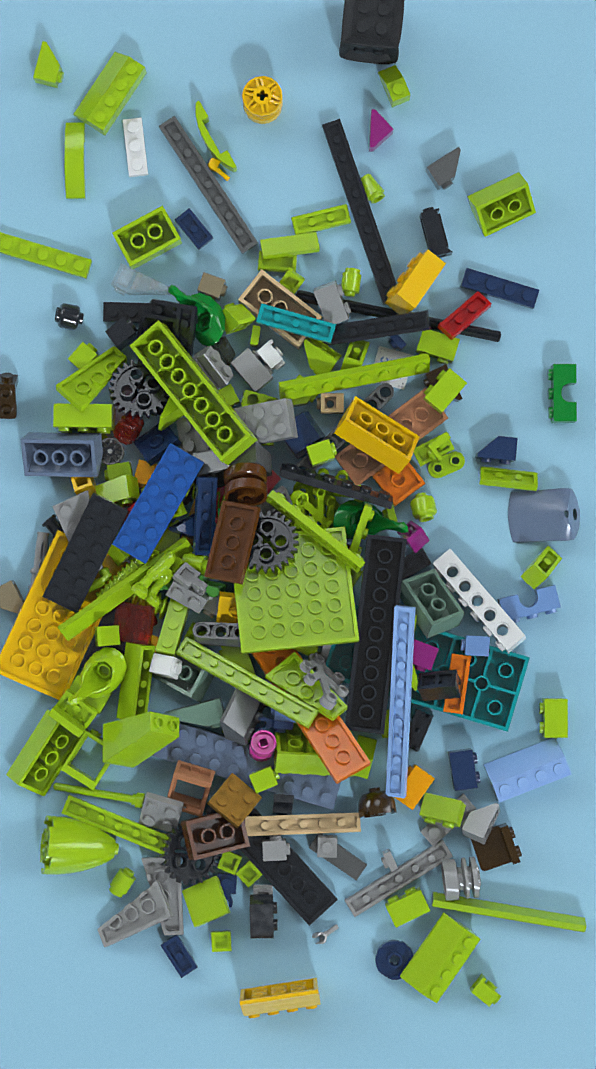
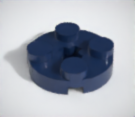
M386 941L377 949L375 955L376 967L381 974L391 980L402 979L400 975L412 959L413 953L404 941ZM392 955L400 957L396 965L393 962H389Z

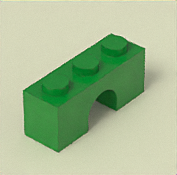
M553 364L551 369H548V380H551V388H548V399H551V407H548V418H551V423H575L577 421V402H567L564 400L561 390L565 385H575L577 383L576 364Z

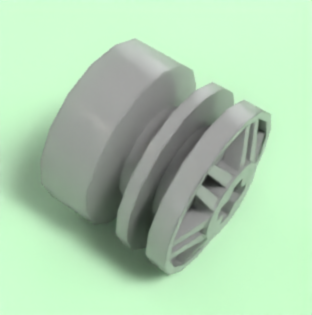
M469 857V866L466 865L465 858H461V867H457L454 859L441 860L446 901L459 900L461 890L464 891L466 899H469L471 889L473 897L479 898L481 879L475 857Z

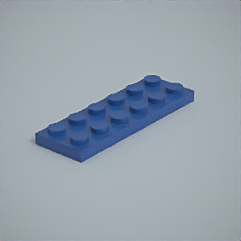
M170 443L112 545L146 564L205 462Z

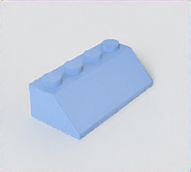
M556 738L544 740L483 764L499 803L572 775Z

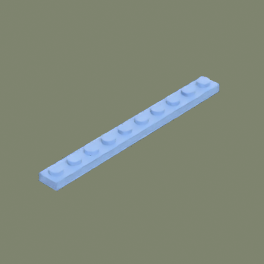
M401 605L394 607L386 795L405 798L407 793L416 607Z

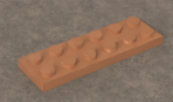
M426 388L388 415L391 419L420 436L419 440L448 419L444 411L440 414L423 400L426 396L424 394ZM352 444L335 455L336 461L343 470L347 471L348 477L354 485L362 484L385 466Z

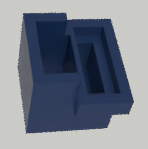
M309 411L302 412L295 417L298 438L284 440L296 459L307 453L306 446L315 444L325 437Z

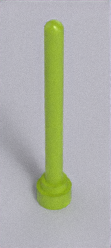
M54 783L53 785L54 790L129 802L131 805H135L136 808H142L145 799V793L140 792L129 795L99 789L92 790L87 787L63 783Z

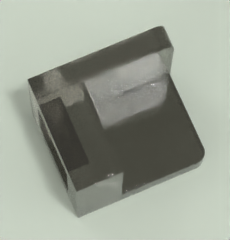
M224 336L212 347L219 352L225 365L230 366L235 357V352L226 336Z

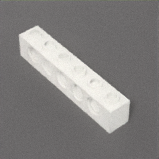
M451 549L433 562L438 575L447 581L445 585L450 592H456L459 595L458 601L464 608L468 606L471 609L470 615L476 622L480 620L483 623L484 627L482 629L489 637L491 635L497 640L495 644L501 651L506 650L507 653H510L526 639L525 634ZM456 569L458 574L455 577H449L448 572ZM462 584H469L471 587L468 591L463 592L460 590ZM475 598H481L483 600V603L480 606H474L472 604ZM489 612L496 615L492 621L485 619V615ZM506 627L508 632L502 636L497 633L498 629Z

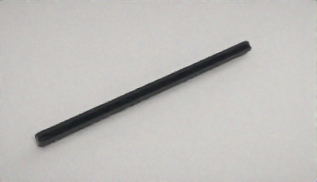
M302 290L297 291L296 296L305 303L318 305L314 293ZM343 299L344 303L348 302L351 312L373 317L398 315L393 309ZM429 317L431 329L439 330L438 326L443 320ZM471 325L460 333L461 335L499 342L501 338L500 331Z

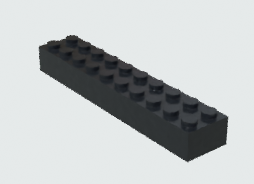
M367 535L364 555L365 564L362 572L357 615L359 642H354L347 699L348 707L345 716V724L351 731L384 734L392 668L394 607L399 605L407 539Z

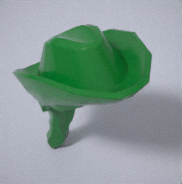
M171 284L168 287V292L179 303L197 306L198 324H196L195 338L204 346L216 344L225 331L226 318L221 306L211 296L202 293L191 296L186 295L178 287Z
M348 500L339 505L334 515V528L345 527L346 539H353L365 505L364 501ZM372 506V510L375 513L372 522H367L366 528L369 529L367 535H375L387 529L400 533L408 532V526L405 522H395L383 517L382 512L376 506Z

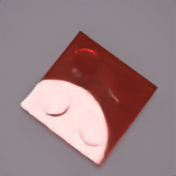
M122 602L116 606L114 626L119 625L120 641L151 645L155 607L130 602Z

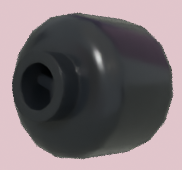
M63 303L60 307L56 308L55 322H57L60 328L75 330L78 324L83 323L84 313H80L79 306Z

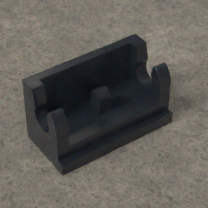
M457 670L419 673L417 690L422 700L461 698V691L458 686L461 685V680Z
M415 709L410 721L409 748L417 752L420 750L433 715Z

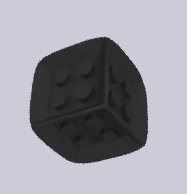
M345 0L339 56L346 60L363 63H396L398 61L399 43L402 33L404 0Z

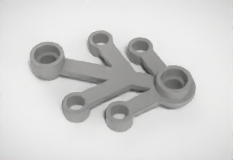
M310 654L308 661L303 660L299 665L300 669L307 673L303 678L307 685L313 686L316 681H320L323 695L319 702L324 708L332 710L337 703V696L330 691L329 686L342 698H345L349 693L348 688L341 685L345 680L344 676L339 672H332L326 666L325 659L320 654ZM311 669H313L314 671H316V672L313 673V674H312V673H309V672L311 671Z

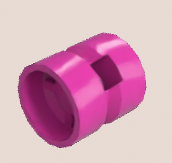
M260 730L254 733L249 745V754L254 760L264 762L272 757L276 747V738L273 733L267 730Z

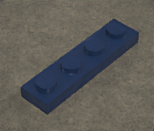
M466 268L461 283L462 288L475 292L479 291L482 294L534 309L539 289L470 268Z
M196 477L193 554L195 555L210 554L215 533L216 477Z

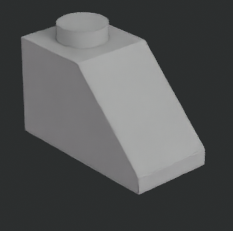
M494 803L470 812L468 817H465L461 823L463 836L485 844L500 813L499 804Z

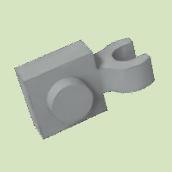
M186 562L173 575V579L187 590L192 586L201 596L207 591L208 585L199 579L201 573Z

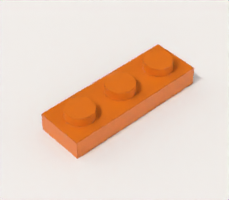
M451 653L449 670H457L458 672L457 674L461 680V685H458L461 691V698L444 699L443 712L463 714L471 656Z

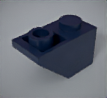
M498 436L476 454V458L480 459V462L491 463V460H498L499 464L510 465L511 462L516 461L518 438Z

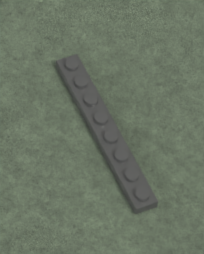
M173 116L159 125V129L240 252L243 254L258 244L257 240L176 117Z

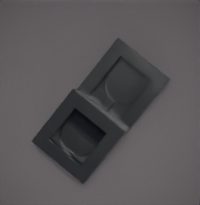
M274 794L272 815H292L294 795Z

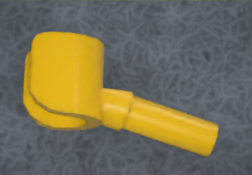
M211 158L208 163L209 169L228 181L230 177L218 168L220 161Z

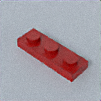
M477 291L439 324L438 329L450 340H453L486 312L492 303Z

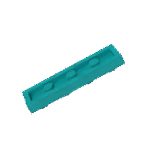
M262 303L256 320L258 324L331 344L336 324Z

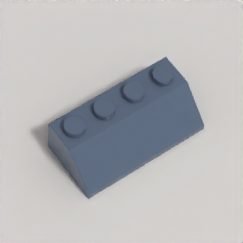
M29 432L20 439L25 476H99L103 455L101 433Z

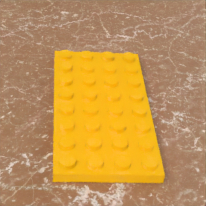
M57 530L0 652V675L58 700L70 688L95 634V627H98L102 619L101 617L67 641L58 629V626L76 613L42 597L69 543L65 533ZM107 553L102 566L103 568H109V572L112 573L110 579L113 580V576H117V572L122 571V567H126L127 562L118 567ZM98 571V573H97L95 579L101 577V575L99 574V571ZM100 588L92 592L88 591L80 610L97 599L96 592H100Z

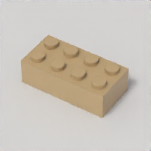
M263 270L258 273L238 299V303H242L256 317H258L262 303L322 320L320 314ZM270 327L298 350L307 338Z

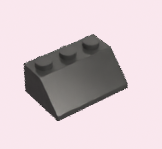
M236 688L220 719L225 739L247 746L248 741L251 740L255 733L257 723L261 722V720H258V717L263 716L262 712L268 706Z

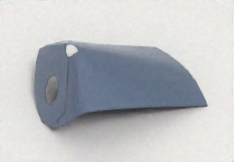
M570 488L511 492L508 506V522L512 541L574 540L580 525V509L574 491ZM574 508L576 509V512H577V518H576V520H574V517H573V509H574ZM566 510H568V517L564 515Z

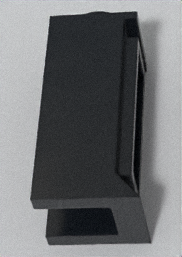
M425 208L420 213L419 218L428 250L438 258L452 255L453 251L448 249L449 246L440 213L438 214L439 208Z

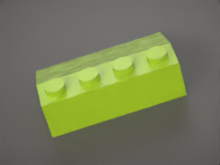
M293 723V730L286 729V733L274 731L276 738L274 750L275 773L330 775L297 723Z

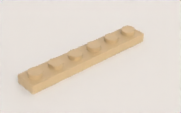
M359 813L248 816L244 820L248 836L361 832Z

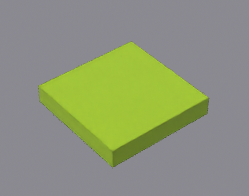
M218 876L211 877L203 881V883H198L182 890L193 925L196 928L230 913Z

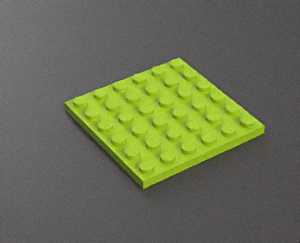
M345 527L326 528L332 533V537L337 541H343L347 545ZM304 531L294 532L298 533L299 538L295 539L299 541V546H295L298 553H292L294 560L288 559L289 566L282 564V571L276 567L275 573L268 569L267 574H265L264 569L261 568L259 573H257L256 566L250 570L248 563L243 585L233 583L241 654L359 642L350 567ZM260 535L263 538L264 544L268 543L278 555L279 552L272 547L271 541L268 542L263 535ZM254 538L252 545L257 544L259 540ZM283 539L278 540L276 545L283 546L286 541ZM265 552L261 557L268 559L271 557V553Z

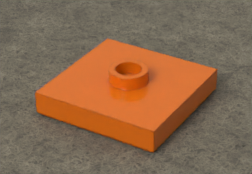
M410 462L399 474L384 466L372 475V478L381 490L389 492L393 496L394 507L425 484Z

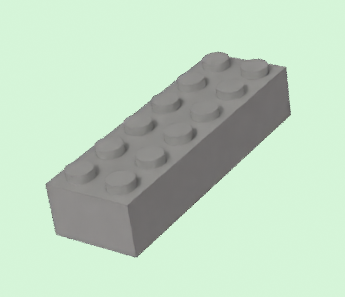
M284 398L233 408L258 439L257 442L260 445L298 438L292 399ZM181 418L176 421L179 440L182 443L180 445L181 449L189 454L207 452L211 449L187 418Z

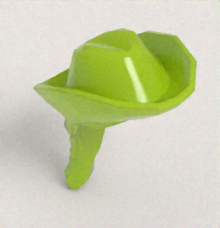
M104 647L95 652L85 663L80 674V690L69 697L67 704L74 707L87 697L94 699L105 697L116 690L125 678L127 669L125 658L121 652L109 647Z

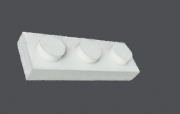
M142 117L123 119L129 177L147 176L148 167Z

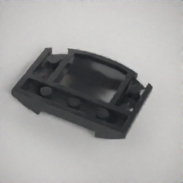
M152 299L149 302L151 304L141 316L137 339L159 320L169 328L189 355L193 357L196 324H198L197 306Z

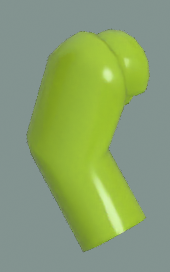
M105 567L99 570L101 577L93 581L89 592L103 587L112 577L109 568Z

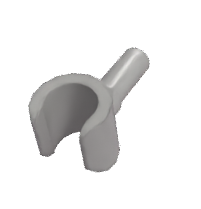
M336 924L327 931L314 933L312 938L320 936V941L316 944H324L327 936L339 927Z

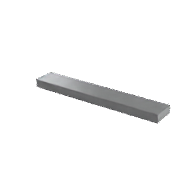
M442 839L434 846L427 848L398 866V869L390 871L346 898L345 902L354 917L439 866L441 860L450 859L453 855Z

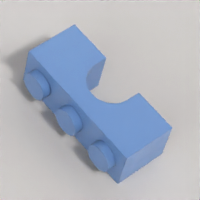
M555 585L535 589L536 600L530 607H525L520 603L518 594L497 599L500 607L514 623L520 622L519 618L525 616L527 620L536 618L538 613L545 612L546 615L557 612L556 608L561 607Z

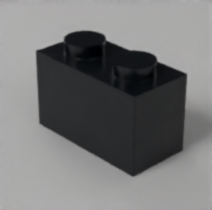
M122 317L105 332L116 347L122 351L137 339L136 332L138 330L130 319L126 321Z
M273 894L250 895V939L274 938V931H278L277 919H274V914H277V902H273Z

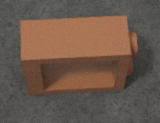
M178 760L167 798L184 802L183 807L186 808H182L183 812L199 817L202 816L215 771ZM181 780L204 787L205 791L202 800L175 792L177 781Z

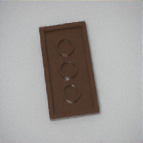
M222 500L204 577L243 585L261 508Z

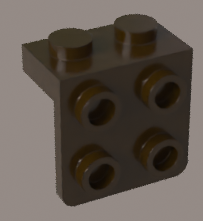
M12 373L0 374V419H15L17 416L16 388L19 382L18 375H13Z
M506 823L492 827L485 844L471 839L482 871H487L510 862L513 865L521 862L519 859L522 856L519 845L515 846L513 838H516L514 830Z

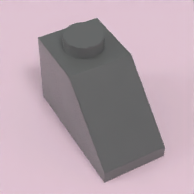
M459 147L427 166L426 173L437 190L441 188L445 190L453 184L452 181L456 175L461 152Z

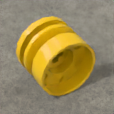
M266 76L255 77L248 81L243 89L242 99L244 112L249 119L259 124L270 123L277 119L283 106L282 90L279 84ZM261 95H265L264 101H260Z

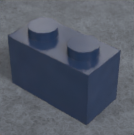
M471 748L448 751L454 791L478 788L477 783H480L479 771H475V764H478L476 752H473Z

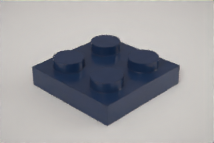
M158 423L133 442L150 466L161 460L170 443L177 447L182 444L169 426L161 431L158 430Z

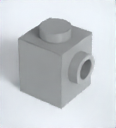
M281 835L270 836V839L262 840L263 861L287 860V855H290V843H286V838H282Z

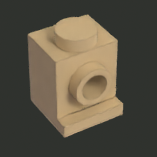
M321 393V398H317V409H321L320 414H343L344 393ZM332 401L334 406L329 408L326 403Z

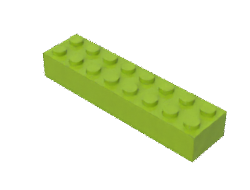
M158 320L130 345L221 462L229 465L258 440L165 324Z

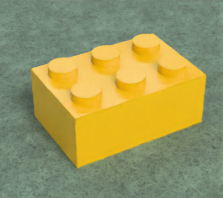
M426 250L423 254L419 252L407 264L408 269L398 277L397 285L392 287L387 293L388 299L385 304L398 314L409 313L415 309L446 263L430 250Z

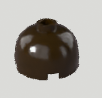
M380 787L370 788L369 793L363 794L358 802L359 818L397 813L394 798L387 796L386 791H380Z

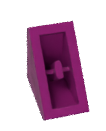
M376 109L371 110L369 152L377 149L393 134L394 130Z
M409 521L406 524L408 532H397V534L401 538L407 539L406 544L416 553L430 540L419 525Z

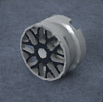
M114 438L102 440L103 455L101 461L106 465L120 463L125 455L123 445Z

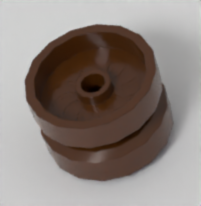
M242 462L233 464L224 471L226 501L257 506L268 498L267 474L263 466L257 463Z

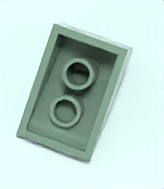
M176 655V658L182 661V670L177 680L157 676L152 673L153 678L198 702H201L214 678V675Z
M218 697L166 711L163 714L178 717L179 721L211 726L213 729L221 727L220 719L225 710L222 698Z

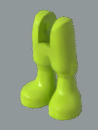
M168 551L130 589L157 609L161 603L157 596L158 592L173 579V575L183 565V560L176 557L173 552Z

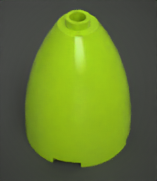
M51 815L45 817L44 824L47 825V828L43 830L40 846V862L44 864V868H41L42 874L60 875L82 872L100 866L113 859L115 855H118L119 844L115 842L113 837L99 828L71 818Z

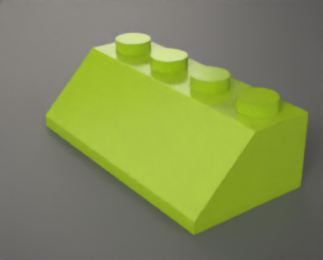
M114 52L73 115L105 136L147 74L145 66L129 56Z
M48 709L6 774L17 785L41 796L46 795L60 773L62 766L81 738V736L78 738L48 715L50 712Z
M443 912L400 977L422 995L437 1003L481 939L472 930Z

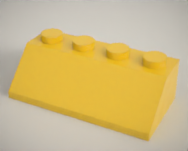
M356 396L340 419L334 432L340 438L398 474L411 460L420 438L414 432Z

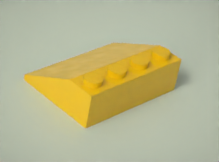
M317 978L241 989L239 1000L243 1015L249 1018H257L263 1013L276 1015L282 1010L295 1012L298 1011V1008L302 1007L315 1009L317 1005H321Z

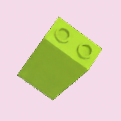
M150 711L103 724L102 762L130 768L137 766L179 737V718Z

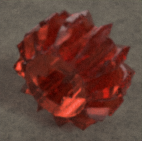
M130 413L126 417L123 415L113 431L114 437L125 445L132 444L142 431L144 426L143 419L140 420L139 415L132 419V414Z

